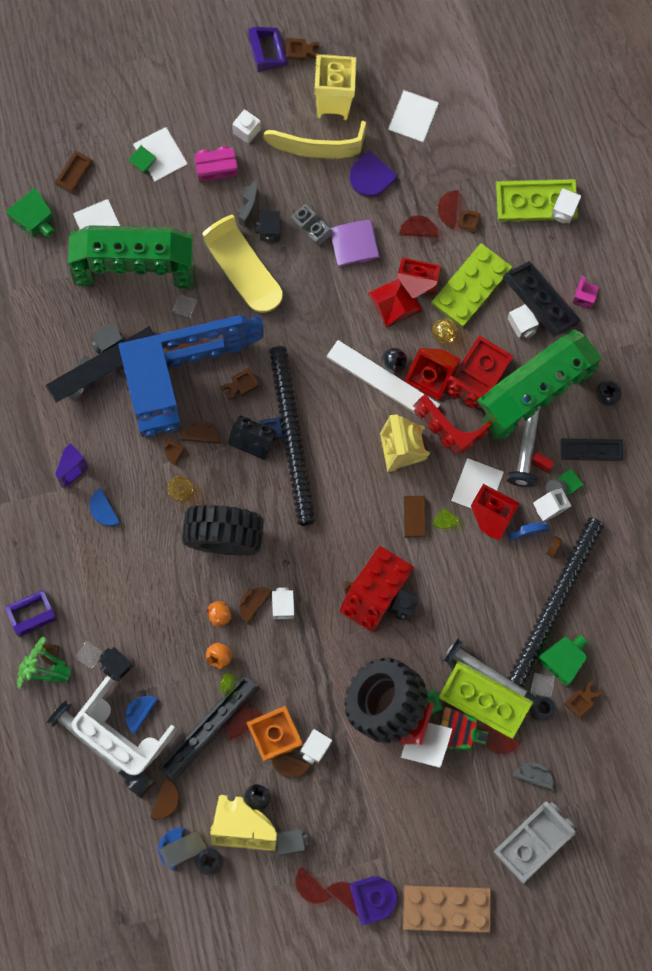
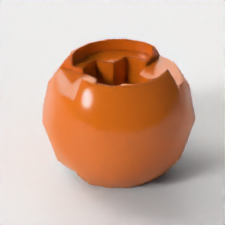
M214 601L207 608L208 617L212 625L223 627L231 620V613L225 602Z
M216 642L207 648L206 660L210 666L222 669L231 662L232 652L229 646Z

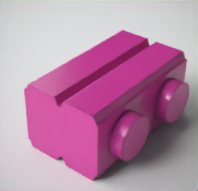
M222 146L216 151L204 149L194 154L198 182L238 176L234 148Z

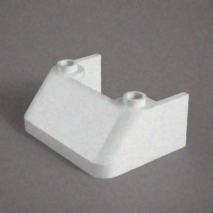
M107 676L74 718L72 728L77 735L125 772L131 775H138L161 753L178 729L171 725L159 741L154 738H146L138 747L105 723L110 716L111 707L102 698L115 682Z

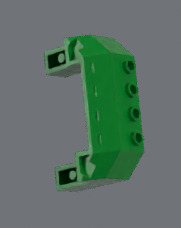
M89 225L80 230H71L68 266L73 283L82 287L89 286V284H94V273L103 274L106 271H114L116 274L134 272L139 275L153 272L157 275L172 273L174 286L180 289L194 287V234L190 232L184 233L173 227Z
M574 329L496 384L488 393L477 400L486 412V416L482 419L481 423L484 426L489 420L492 424L488 427L490 429L489 434L495 441L499 438L502 440L506 439L519 426L517 422L521 419L526 421L539 410V406L541 409L546 407L555 398V394L557 397L561 396L572 386L570 383L576 385L578 382L588 379L600 367L598 363L603 359L586 335ZM557 372H561L562 379L557 377ZM544 384L547 390H541L540 385ZM524 396H528V397H529V398H528V399L530 400L529 403H526V402L523 400V397H524Z

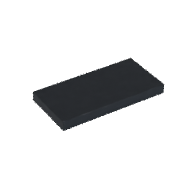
M530 261L507 272L502 277L554 338L576 326L581 321Z

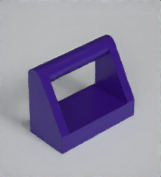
M248 28V38L257 72L288 64L278 28ZM273 36L278 59H265L263 57L259 38Z
M71 443L64 448L55 473L62 488L67 487L88 469L85 458Z
M44 590L5 607L18 637L57 620ZM43 599L48 611L17 624L13 612Z

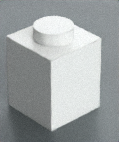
M244 109L232 124L233 134L247 144H250L260 131V120Z
M562 188L551 216L558 222L570 224L581 196Z
M526 305L509 312L508 321L519 339L524 336L529 338L536 333L539 323Z
M562 488L547 493L533 503L543 521L554 518L571 507Z
M283 587L272 591L273 620L294 619L293 590L289 591V588Z
M314 729L300 751L303 755L302 759L312 765L314 762L319 764L331 745L332 740Z

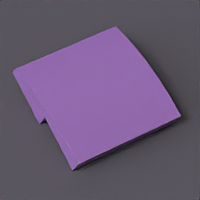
M372 220L357 221L330 228L333 231L331 237L337 264L340 268L356 262L362 264L380 258Z

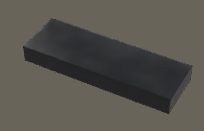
M561 438V460L622 461L623 439Z

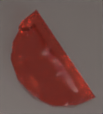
M451 190L445 193L440 198L437 206L438 217L446 227L455 229L459 190Z
M421 215L410 217L401 225L399 235L436 238L439 236L437 226L428 217Z
M253 708L241 709L227 725L229 739L232 740L249 730L247 722L263 716V714Z
M483 723L481 731L488 732L485 746L491 752L508 754L520 745V742Z
M302 867L299 869L295 884L301 898L315 904L326 902L332 898Z
M341 881L333 883L326 888L358 917L349 886L350 882Z

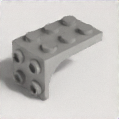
M548 802L543 803L493 851L522 884L576 834L574 824L567 818L564 820L558 814L560 810L552 802L550 804Z

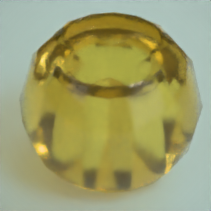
M441 319L433 324L432 336L437 342H451L456 337L457 327L453 321Z
M182 475L175 476L168 482L167 492L172 499L183 501L191 496L193 485L189 478ZM183 484L184 491L179 490L176 492V486H182Z

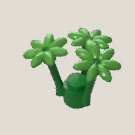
M42 637L35 644V648L30 652L29 658L25 656L24 662L19 665L17 679L19 689H21L23 680L37 679L64 684L68 681L71 669L65 666V661L57 659L46 651L43 647L47 640L45 637ZM37 654L44 655L55 662L56 665L53 664L50 670L40 668L36 665L38 659L34 658H36ZM37 671L44 674H48L49 676L36 675L31 673H36Z

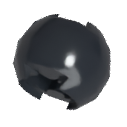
M390 348L383 353L382 366L390 373H398L405 368L407 357L401 349Z
M606 380L598 385L596 397L600 403L612 406L621 399L622 392L618 383ZM607 389L609 392H613L611 397L609 394H605Z
M254 784L249 786L244 793V802L252 810L261 811L270 803V792L262 785Z
M206 848L197 855L196 866L202 874L208 876L215 875L221 870L223 857L216 849ZM207 856H210L211 859L215 858L216 861L213 862V867L209 868L208 865H204L203 862L206 861Z

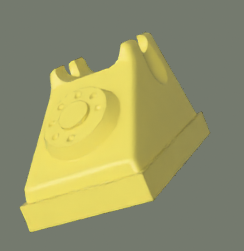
M317 55L314 95H316L318 118H321L322 114L328 113L343 115L344 120H347L355 94L356 57Z
M398 414L389 416L380 432L387 472L396 471L398 468L427 459L430 452L425 450L423 444L422 430L425 429L424 426L417 425L404 417L398 416Z
M226 795L219 796L214 823L211 827V845L275 851V828L264 814L256 809L252 810L246 805L242 797L236 796L235 800L230 802Z

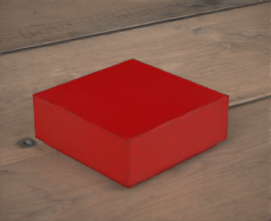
M536 452L531 464L549 473L554 462Z

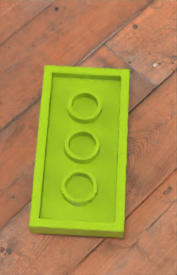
M576 179L496 181L498 222L555 220L551 215L562 188L576 194ZM577 208L572 217V220H577L578 218Z
M480 243L433 299L431 305L463 328L503 281L502 277L512 270V266Z
M460 661L457 662L438 697L512 739L533 701Z

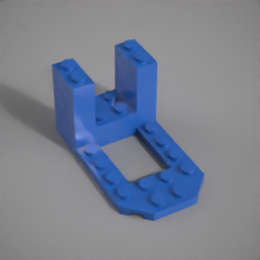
M239 315L118 344L141 437H154L157 433L163 431L171 433L181 427L167 366L178 367L184 362L190 361L195 363L205 357L216 358L221 356L222 353H237L241 351V349L264 337L262 318L255 316L252 318L253 320H249L246 315ZM222 334V339L166 353L163 352V348L166 347L167 349H174L179 344H195L200 339H215Z

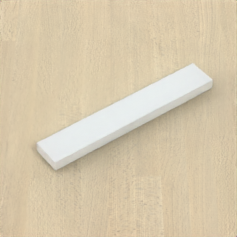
M337 340L327 355V359L415 413L413 405L424 395L422 392ZM428 397L439 408L440 404Z

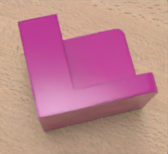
M582 276L572 303L592 309L598 286L584 282L586 277Z

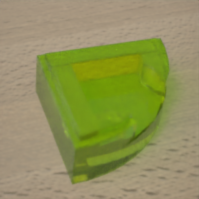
M443 508L431 525L439 529H448L458 524L460 519Z
M227 672L224 674L218 688L220 693H228L234 677L232 674Z

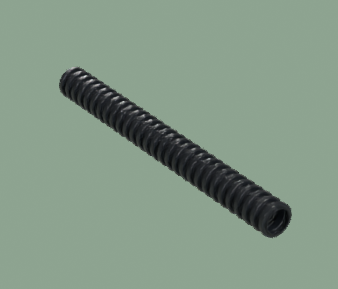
M276 346L269 350V354H271L270 360H272L271 366H273L272 372H274L273 378H275L274 384H276L275 390H277L276 396H278L277 402H279L281 426L284 427L282 432L285 433L283 434V438L286 439L284 444L287 445L285 450L288 451L286 457H289L287 463H290L288 469H291L289 475L292 476L290 481L293 482L291 487L294 488L292 493L295 494L293 500H296L294 506H297L295 508V512L298 513L296 518L299 519L297 524L306 526L313 524L315 518H313L314 512H312L313 506L310 499L311 493H309L310 487H308L309 481H307L308 475L306 474L307 469L305 468L306 463L303 456L304 450H302L303 444H301L299 420L296 419L298 414L295 413L297 408L294 407L296 402L293 401L295 396L292 395L294 390L291 389L293 384L290 383L292 378L289 377L291 372L288 371L290 366L287 365L289 363V360L286 359L288 354L285 353L287 348Z
M589 517L587 519L588 523H585V529H582V534L579 535V540L576 541L577 545L573 546L574 551L570 552L571 557L567 558L568 562L564 564L565 568L561 570L563 573L559 574L560 579L556 580L557 585L553 586L554 590L550 592L551 596H548V602H545V607L542 608V613L539 614L540 618L536 619L537 624L533 625L534 630L530 631L531 636L527 637L528 642L524 643L525 647L521 649L522 653L518 655L520 658L515 661L517 664L513 665L514 670H511V675L507 677V679L520 687H524L525 684L523 682L527 681V676L530 675L529 671L533 669L532 665L536 663L535 659L539 657L538 653L542 651L541 647L545 646L544 641L548 640L547 636L551 634L550 630L554 628L552 625L556 624L555 619L559 618L558 613L562 612L561 607L565 606L564 602L568 600L567 596H570V590H573L572 585L576 584L575 579L579 578L578 573L582 572L581 568H584V562H587V557L590 556V551L593 550L592 546L596 544L595 540H598V534H601V529L604 528L603 522L596 518Z

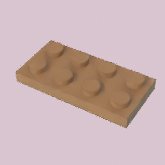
M404 886L403 930L489 933L490 889Z

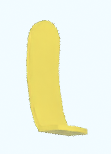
M362 121L358 137L350 140H311L274 130L265 131L263 137L274 148L292 154L313 158H347L361 153L366 122Z
M233 214L217 221L202 233L205 244L250 308L256 312L265 313L276 309L283 299V292L280 286L245 240L237 227Z

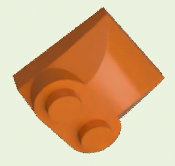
M286 706L247 722L263 762L286 752H293L303 745Z

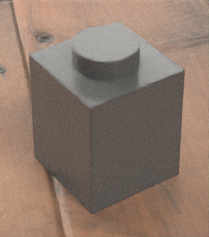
M112 322L91 335L93 340L91 345L96 353H103L123 341V338Z
M301 829L276 833L279 856L305 852L304 847L308 846L306 833L302 834Z

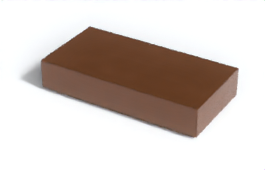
M75 150L55 181V185L73 194L92 165L93 160Z
M404 496V538L425 537V496Z

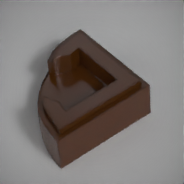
M166 438L164 450L171 464L177 465L185 447Z
M43 644L46 651L58 659L59 645ZM44 655L41 656V658H42L47 664H49V665H51V666H52L53 664L56 665L55 662H53L52 660H50V659L47 658L46 656H44Z

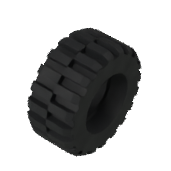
M195 505L189 507L185 512L182 541L189 548L207 553L236 556L254 555L260 551L262 546L264 519L257 512L238 507Z
M394 658L376 659V662L371 661L367 663L365 668L361 667L357 671L356 677H352V683L346 690L347 697H345L344 705L347 706L345 713L348 721L357 731L378 743L400 741L402 736L404 738L411 734L410 731L412 729L415 730L419 726L417 723L425 715L423 711L427 709L428 704L425 698H428L427 689H425L426 684L416 671ZM395 687L392 703L385 711L377 715V706L380 698L387 690Z

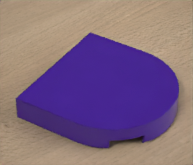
M370 150L350 170L351 187L361 196L380 195L397 179V175Z
M377 876L349 883L361 926L385 919L391 915L397 903V893L391 883Z

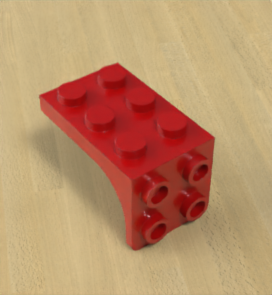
M479 335L455 374L448 378L445 388L448 391L447 394L454 399L459 398L463 400L465 405L473 410H481L482 407L477 400L498 383L514 355Z
M426 394L420 397L413 405L415 414L420 419L424 418L428 423V429L434 435L437 434L442 439L440 441L447 450L450 449L455 455L458 452L465 453L475 444L474 439L479 441L490 431L488 428L492 424L490 420L477 431H459L447 420Z
M379 545L349 588L339 611L347 618L360 624L363 628L374 632L393 599L412 573L414 566Z

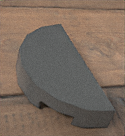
M529 762L523 764L515 770L512 776L513 778L553 791L554 781L547 767L540 763Z

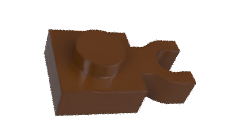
M287 38L285 41L286 59L306 60L307 56L317 59V55H320V52L312 50V48L318 49L320 42L306 44V39Z
M248 367L231 377L233 383H226L220 386L222 392L226 389L232 391L231 394L226 396L227 400L230 401L238 392L243 396L259 387V383Z
M592 680L587 684L584 692L579 688L564 703L578 719L594 705L591 699L598 697L603 692L601 689L596 693L591 692L590 687L594 684Z

